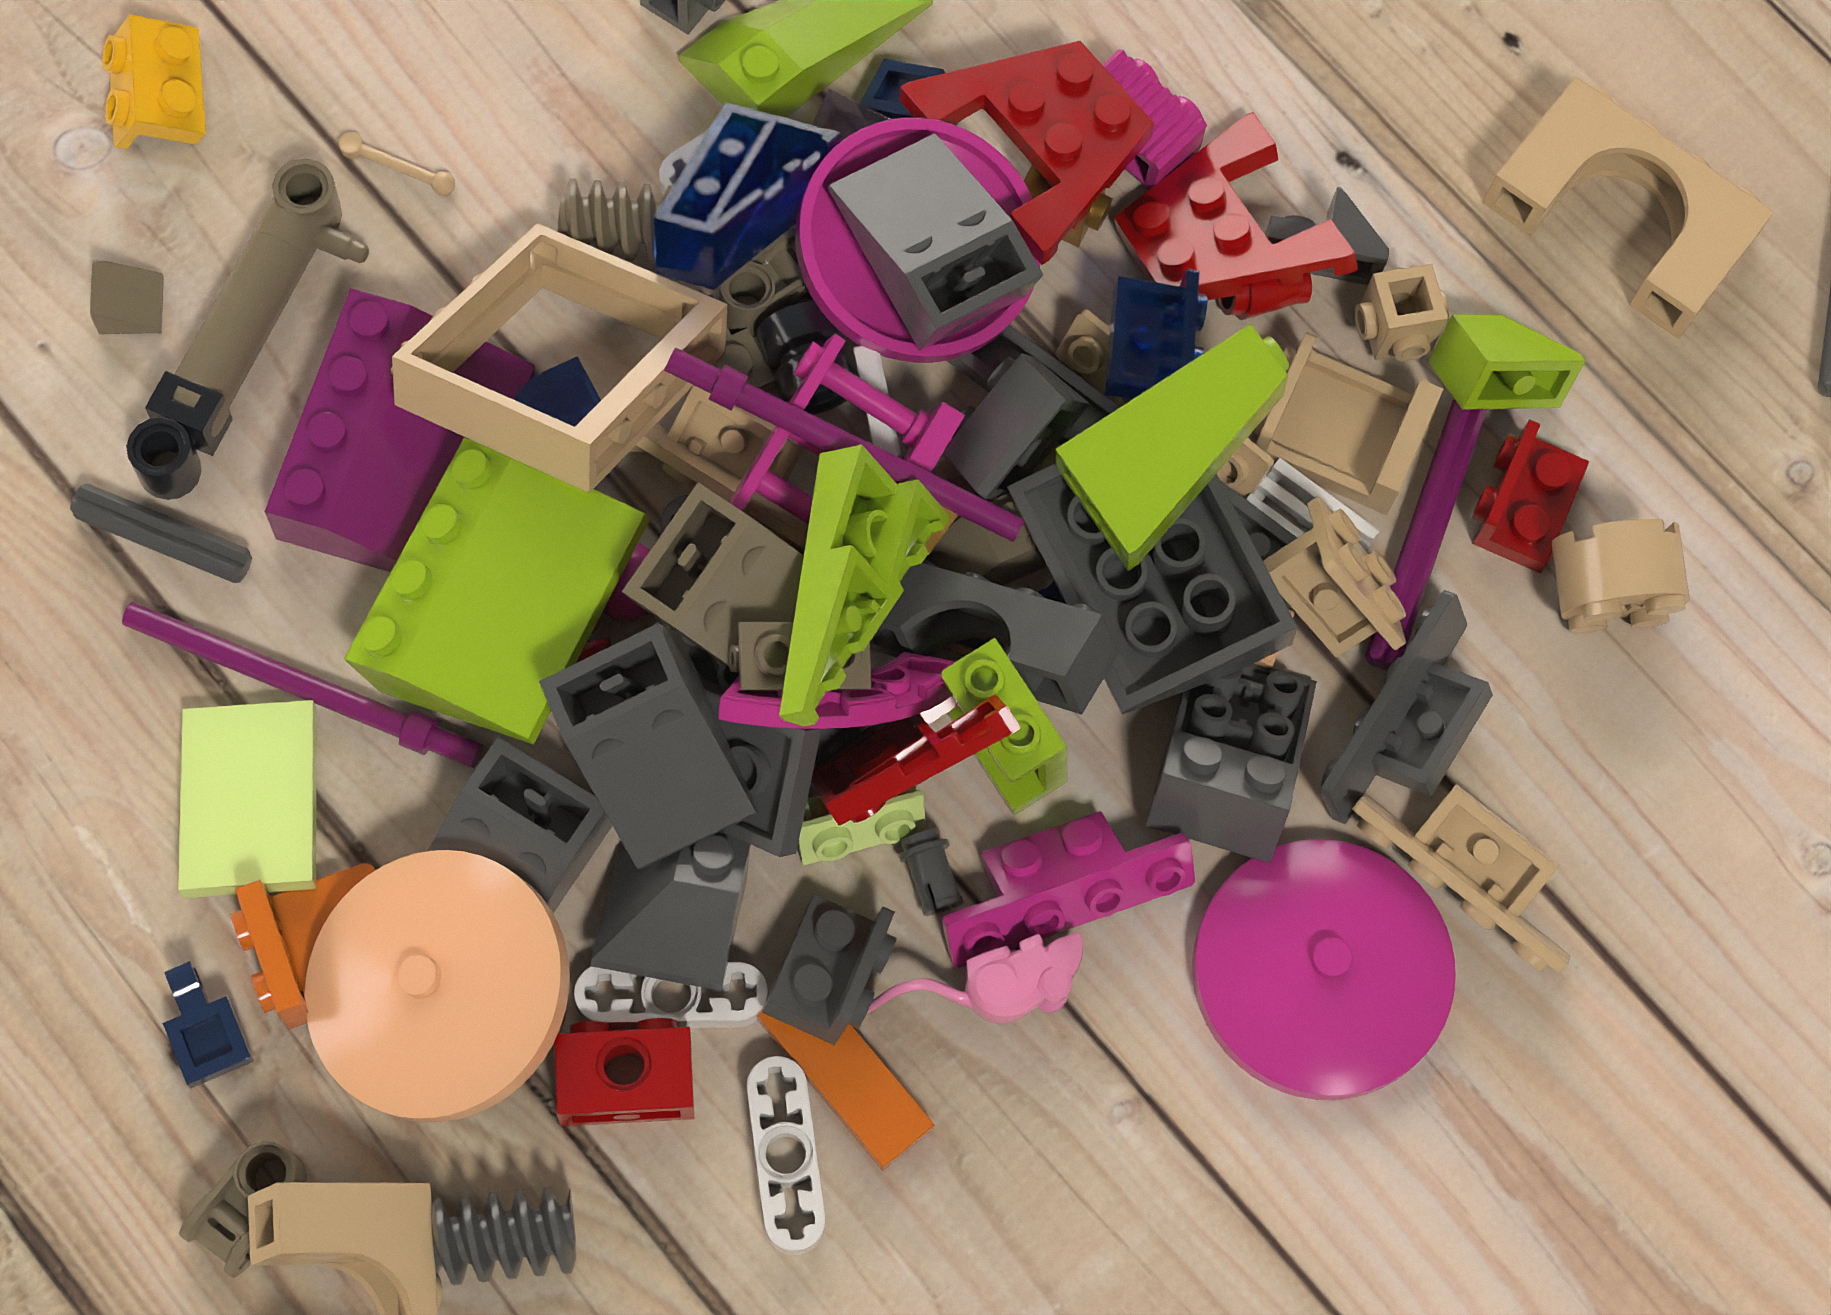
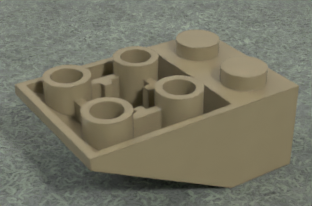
M698 482L622 592L636 605L729 667L731 645H739V622H794L804 555L756 520Z

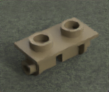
M739 622V645H731L729 667L731 672H740V690H783L793 622ZM870 642L864 651L850 656L842 668L847 677L840 688L835 690L871 689Z

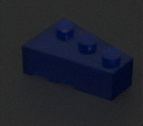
M725 102L653 217L656 274L712 290L717 288L796 224L798 209L804 191L817 167L826 155L840 143L841 133Z

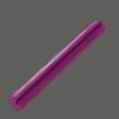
M1452 400L1393 571L1396 582L1390 585L1391 590L1400 600L1406 613V617L1400 620L1406 644L1394 650L1377 631L1371 635L1365 653V659L1370 665L1387 671L1396 658H1402L1487 409L1462 410L1456 400Z

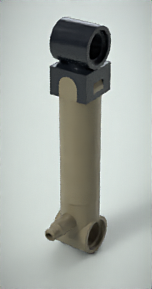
M306 158L293 160L282 166L276 173L272 184L274 197L175 374L165 371L145 406L150 419L137 425L129 435L126 445L127 457L145 491L155 498L165 500L181 498L190 493L198 484L202 471L196 450L211 456L217 450L233 420L229 408L316 249L344 260L350 259L357 263L365 262L369 255L367 245L356 241L354 237L336 230L342 218L340 200L332 174L326 166L318 161ZM313 195L320 197L310 205L302 206L296 204L299 199L305 196ZM172 451L178 453L173 462L166 466L157 467L151 465L154 458L163 452Z

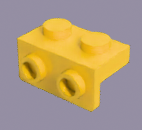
M129 14L117 32L107 37L102 52V66L104 71L110 72L111 89L105 105V120L108 125H113L114 147L127 150L138 135L197 145L206 134L199 28Z

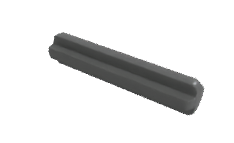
M91 484L81 485L71 501L70 510L76 519L232 583H240L250 568L252 556L246 547Z

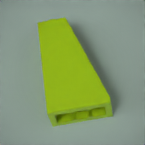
M1252 324L1244 327L1056 448L1057 470L1128 571L1143 560L1284 396L1288 378L1286 370L1289 369V362L1277 342L1270 336L1262 339Z

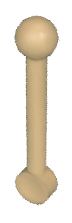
M347 132L339 139L340 151L346 158L355 159L363 156L430 184L438 195L445 196L454 190L455 179L448 172L442 171L435 174L365 145L361 136L355 132Z

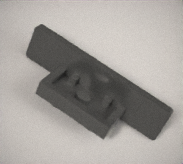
M1444 590L1433 608H1428L1422 613L1416 626L1415 637L1402 658H1396L1389 666L1385 676L1384 687L1371 708H1365L1360 713L1355 722L1353 737L1340 758L1332 760L1327 766L1322 777L1320 793L1333 820L1343 824L1348 822L1354 812L1352 808L1364 796L1376 775L1432 797L1492 698L1493 694L1487 681L1444 666L1467 627V621L1457 594Z

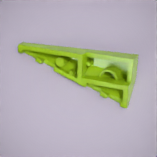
M862 444L820 453L779 713V716L784 721L803 727L816 724L819 719L815 711L816 707L827 691L840 688L847 677L842 668L852 654L865 650L903 593L904 589L900 581L910 567L923 563L929 553L925 547L926 542L932 533L944 530L950 519V515L919 480L897 484Z

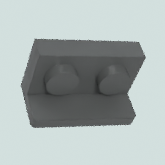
M813 894L762 1013L832 1045L836 1044L848 1024L859 1028L875 994L874 991L865 988L871 970L881 974L896 943L897 938L887 934L895 911L882 906L873 921Z

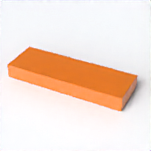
M762 1010L757 1015V1021L786 1056L801 1067L806 1080L882 1171L934 1129L935 1124L853 1026L848 1024L836 1044L832 1045L764 1014Z

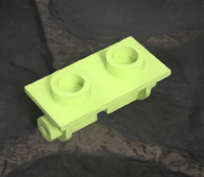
M916 785L887 800L877 813L866 820L858 823H853L850 820L841 826L837 824L820 796L808 798L798 842L802 866L818 861L839 860L851 852L881 844L901 843L902 839L910 835L925 831L926 819L922 790L918 791Z

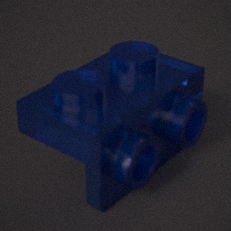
M1186 269L1179 286L1118 276L1112 298L1105 395L1134 399L1204 354L1203 347L1195 346L1196 331L1200 332L1203 328L1208 303L1207 295L1198 293L1199 270Z

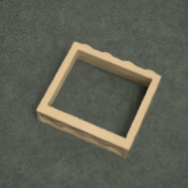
M537 223L513 246L509 245L503 255L485 272L476 275L470 281L468 287L450 304L437 310L431 321L409 341L401 343V348L392 356L393 367L390 369L393 375L394 404L590 493L693 386L664 371L674 348L676 347L710 365H713L725 353L728 304ZM542 288L662 339L575 427L453 373Z

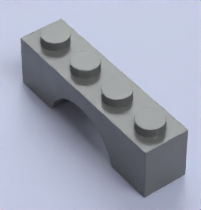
M924 559L922 564L908 569L900 581L904 589L903 593L870 641V650L897 658L903 652L931 656L941 648L958 641L979 638L992 640L996 638L997 641L1010 646L1009 659L1037 701L1081 715L1119 654L1103 615L1088 605L1075 603L1072 606L1047 599L1029 588L1022 587L1015 590L991 583L983 576L973 572H966L963 575L938 568L926 559Z

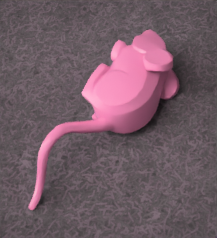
M1073 933L1056 939L1045 947L1040 934L1021 941L1019 943L1020 949L1011 952L1008 946H1004L973 957L966 961L967 971H964L965 992L934 979L926 978L897 984L873 999L867 1014L896 996L919 990L935 992L959 1005L971 1008L982 1019L996 1024H1006L1020 1020L1037 1007L1044 1012H1056L1062 1009L1067 1002L1072 979L1082 961V935Z

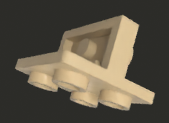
M1319 496L1307 503L1313 528L1263 560L1280 595L1335 657L1340 656L1377 631L1394 650H1397L1406 644L1400 620L1406 617V613L1400 600L1390 588V585L1396 582L1392 569L1378 551L1375 550L1368 554L1358 543L1361 541V537L1357 528L1342 509H1338L1333 513Z

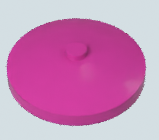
M898 118L872 124L851 134L836 145L817 167L804 191L796 218L795 243L798 264L804 283L820 311L842 334L856 344L874 350L884 357L913 363L949 361L975 352L998 337L1021 312L1034 287L1024 298L919 351L829 192L828 186L936 133L1008 216H1010V212L1033 198L1026 184L1011 163L996 148L981 137L966 129L939 120ZM1034 257L1035 261L1037 262V264H1038V266H1039V268H1040V263H1039V261Z
M1312 839L1282 844L1275 848L1270 863L1251 858L1226 879L1206 909L1198 927L1192 959L1194 989L1200 1011L1211 1034L1223 1051L1240 1068L1265 1085L1283 1093L1314 1100H1342L1367 1095L1395 1082L1410 1071L1428 1053L1438 1039L1449 1016L1455 991L1456 973L1452 942L1444 920L1430 896L1409 873L1393 861L1365 847L1335 840Z

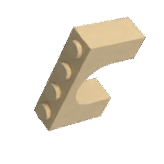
M1575 76L1496 174L1482 203L1529 236H1532L1564 194L1579 182L1593 177L1613 176L1633 181L1644 187L1656 197L1664 208L1670 223L1671 241L1668 251L1647 276L1629 305L1679 339L1754 242L1774 211L1762 204L1753 192L1736 186L1714 171L1702 157L1686 152L1664 137L1655 125L1646 120L1638 119L1613 102L1612 98L1604 90L1590 86Z
M277 1182L248 1195L251 1266H330L349 1274L363 1286L371 1297L378 1315H438V1309L442 1301V1282L435 1269L430 1183Z

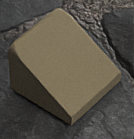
M93 261L90 315L98 333H162L163 274L109 261Z

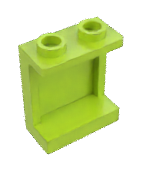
M996 638L942 671V680L958 706L947 712L952 722L995 694L1008 707L1020 726V729L974 754L1013 816L1068 782L1067 745Z

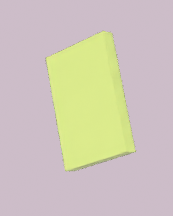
M313 700L182 709L178 891L183 899L237 895L236 888L258 880L263 882L268 892L316 889L317 709Z

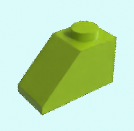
M1452 314L1428 361L1462 410L1560 408L1586 362L1580 353L1502 314Z

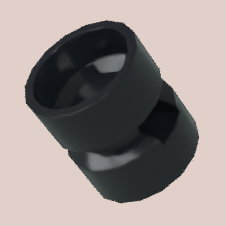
M814 301L790 305L774 312L763 320L757 328V337L767 365L777 370L774 373L779 399L788 403L802 382V379L793 373L811 343L815 342L823 347L825 342L834 334L843 338L842 333L825 317ZM841 348L833 362L857 376L851 358L846 355L845 349ZM819 384L804 411L815 415L842 405L847 400Z

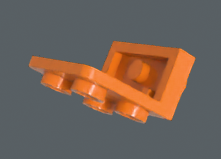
M362 863L317 879L316 889L284 891L270 896L261 880L235 889L242 909L230 914L235 932L243 951L255 948L262 968L261 972L251 975L257 997L264 1013L276 1010V1013L288 1030L307 1023L306 1013H308L305 1002L306 974L314 944L324 923L340 900L357 883L375 871L372 865Z

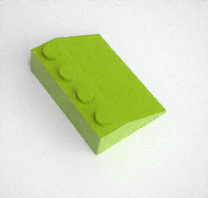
M464 438L344 660L380 693L534 745L551 712L539 681L576 664L650 518L646 513L595 489L588 493L480 443Z

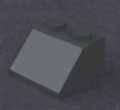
M1022 353L1016 360L1008 357L995 369L986 383V386L991 389L990 393L977 409L970 405L961 412L965 416L943 452L973 489L984 499H996L1008 494L1007 486L1034 474L1090 405V403L1035 357Z

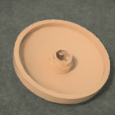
M453 850L426 851L399 858L380 867L357 883L333 909L317 937L310 956L305 982V1002L308 1009L306 1018L313 1045L320 1060L336 1082L350 1095L369 1107L394 1117L418 1122H445L475 1115L501 1102L521 1087L543 1062L554 1044L565 1015L569 995L570 972L565 940L552 910L542 896L520 876L493 860L480 855Z

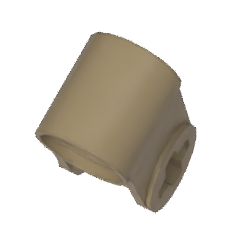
M796 228L787 229L779 233L764 247L738 263L731 265L724 271L720 280L719 301L728 304L727 327L731 335L748 328L752 337H756L759 325L774 312L790 305L814 301L804 283L798 264L795 243ZM740 295H750L759 300V302L752 305H744L735 301L734 298Z
M261 1141L246 1148L217 1185L196 1204L186 1217L179 1231L180 1237L185 1241L192 1242L197 1240L224 1261V1271L232 1278L239 1276L250 1266L248 1195L258 1191L255 1182L256 1174L260 1167L274 1159L283 1160L286 1167L284 1182H307L304 1164L295 1154L275 1142ZM219 1223L235 1235L234 1241L218 1229L217 1225Z

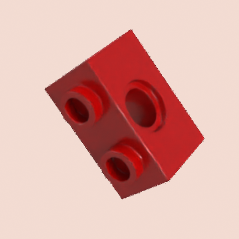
M650 1018L638 1021L636 1030L610 1031L609 1023L589 1021L570 1025V1033L557 1034L555 1039L556 1109L561 1127L695 1119L690 1027H677V1020L671 1018ZM620 1056L637 1058L644 1066L642 1075L638 1080L628 1085H619L612 1082L606 1076V1071L614 1059Z

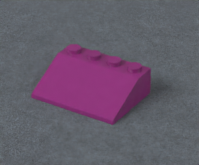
M350 288L264 511L276 540L384 571H392L462 440L466 438L394 404L393 375L390 370L393 367L392 356L401 348V343L409 341L431 321L432 315L406 303ZM485 342L453 373L524 404L535 373V365Z

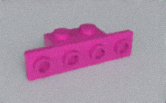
M1102 811L983 851L981 852L983 868L998 897L944 916L942 921L949 957L955 968H961L967 965V960L1004 946H1008L1009 950L1020 947L1019 943L1034 935L1040 934L1042 939L1049 938L1068 929L1102 917L1111 916L1116 912L1190 887L1195 883L1191 842L1185 833H1179L1125 852Z

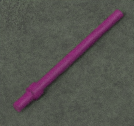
M676 347L668 360L664 371L710 393L708 400L732 411L735 405L828 452L862 444L897 484L919 480L944 509L1011 542H1014L1023 525V518L747 383V375L727 365L721 370Z
M131 602L123 614L122 625L304 700H313L314 704L399 738V745L422 755L431 751L473 769L481 758L484 748L483 744L439 727V719L417 710L407 714L135 602Z

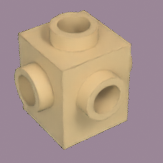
M1433 264L1395 268L1372 275L1361 303L1356 305L1355 320L1361 339H1369L1374 360L1395 357L1397 361H1410L1418 359L1429 353L1430 350H1433L1444 326L1449 321L1448 302L1444 292L1439 288Z

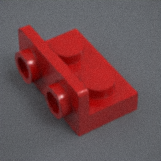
M1529 419L1518 437L1508 433L1502 443L1493 467L1503 472L1496 488L1489 485L1485 486L1475 506L1471 519L1481 524L1472 544L1541 574L1553 552L1552 541L1560 535L1590 461L1535 438L1541 424Z

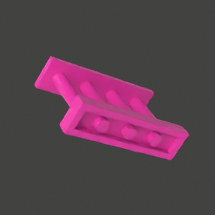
M834 334L825 342L823 347L812 342L793 373L802 379V382L789 403L804 410L819 384H822L902 434L901 442L909 446L902 459L931 473L965 415L945 402L932 408L929 414L921 409L916 414L833 362L844 345L845 339ZM774 426L729 500V503L743 512L753 493L757 492L809 525L813 497L768 469L787 437L818 457L820 453L828 451L780 427Z

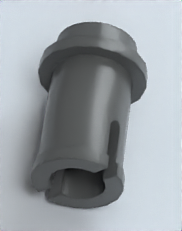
M938 829L921 831L902 839L901 844L904 852L899 854V859L902 863L908 862L923 907V915L939 914L950 910L949 905L957 907L963 904V898L959 894L945 853V849L950 846L948 839H941Z

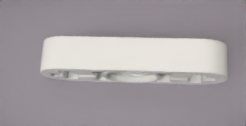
M728 962L722 991L709 989V991L726 992L731 988V980H744L746 990L757 993L756 998L746 999L744 1010H731L729 999L709 998L711 1012H699L702 1001L701 987L687 985L691 991V998L687 1006L679 1012L667 1013L658 1009L652 1000L654 988L663 980L591 966L578 978L574 989V997L578 1012L584 1021L606 1022L610 1024V1029H637L638 1021L650 1018L677 1020V1027L738 1028L751 1025L757 1021V1015L764 1008L768 999V989L764 976L757 968L743 962ZM632 979H644L641 988V998L645 1013H632L634 1009L633 999L613 1000L611 1011L600 1012L595 1000L586 999L587 993L598 992L600 981H612L614 992L634 993Z
M772 1056L758 1062L751 1070L747 1080V1100L763 1224L766 1237L775 1249L788 1255H800L812 1250L819 1243L825 1227V1211L806 1076L801 1067L789 1058ZM781 1073L784 1083L795 1084L796 1090L786 1093L787 1119H790L798 1114L801 1115L802 1125L781 1122L767 1129H761V1119L774 1121L773 1104L770 1095H759L757 1088L767 1086L769 1074ZM791 1137L803 1146L806 1157L803 1165L798 1170L783 1174L769 1166L766 1160V1150L775 1139ZM808 1180L810 1181L811 1192L805 1190L797 1191L798 1206L801 1215H812L814 1224L804 1227L802 1239L790 1240L788 1229H777L775 1225V1220L785 1218V1194L781 1192L771 1197L769 1186L791 1188Z

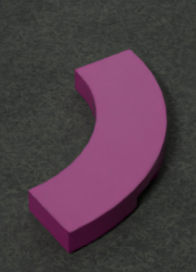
M903 652L892 662L871 670V689L827 691L815 709L819 716L818 721L815 725L805 727L784 721L779 716L783 690H740L739 675L720 697L718 720L793 729L850 728L892 722L930 710L950 698L952 694L944 684L941 673L945 668L955 663V661Z

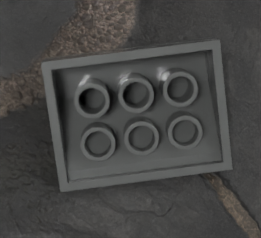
M1056 463L1007 486V490L1021 518L1024 519V524L1065 604L1071 606L1075 603L1085 604L1103 615L1119 652L1104 677V681L1122 715L1235 673L1293 644L1298 627L1217 474L1143 560L1129 571L1059 473Z

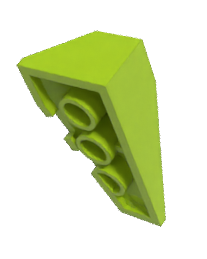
M780 0L721 22L679 55V62L736 119L740 118L749 121L758 129L763 137L933 4V0Z

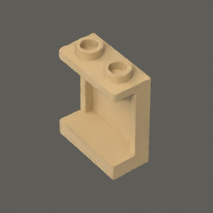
M1306 332L1298 351L1287 346L1284 350V354L1289 362V369L1286 370L1288 378L1285 393L1252 432L1259 435L1256 445L1273 458L1274 464L1281 458L1318 486L1387 515L1401 490L1444 388L1421 379L1414 393H1410L1315 352L1313 346L1317 336Z

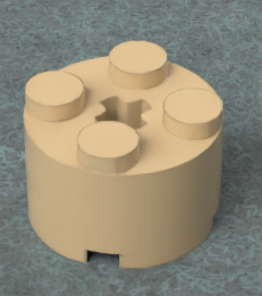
M1663 519L1614 521L1593 525V535L1590 536V539L1575 542L1574 531L1564 533L1553 539L1552 551L1561 617L1568 620L1571 633L1600 631L1608 627L1607 619L1630 617L1631 627L1633 628L1659 626L1669 622V614L1686 609L1685 604L1689 602L1690 596L1678 523L1673 522L1668 528L1664 529Z

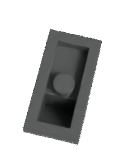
M1337 187L1327 212L1326 221L1329 219L1333 221L1354 250L1358 270L1340 276H1335L1334 268L1310 272V274L1368 285L1373 274L1383 272L1388 261L1389 248L1341 187ZM1271 215L1265 235L1271 244H1275L1318 224L1303 216L1278 217Z

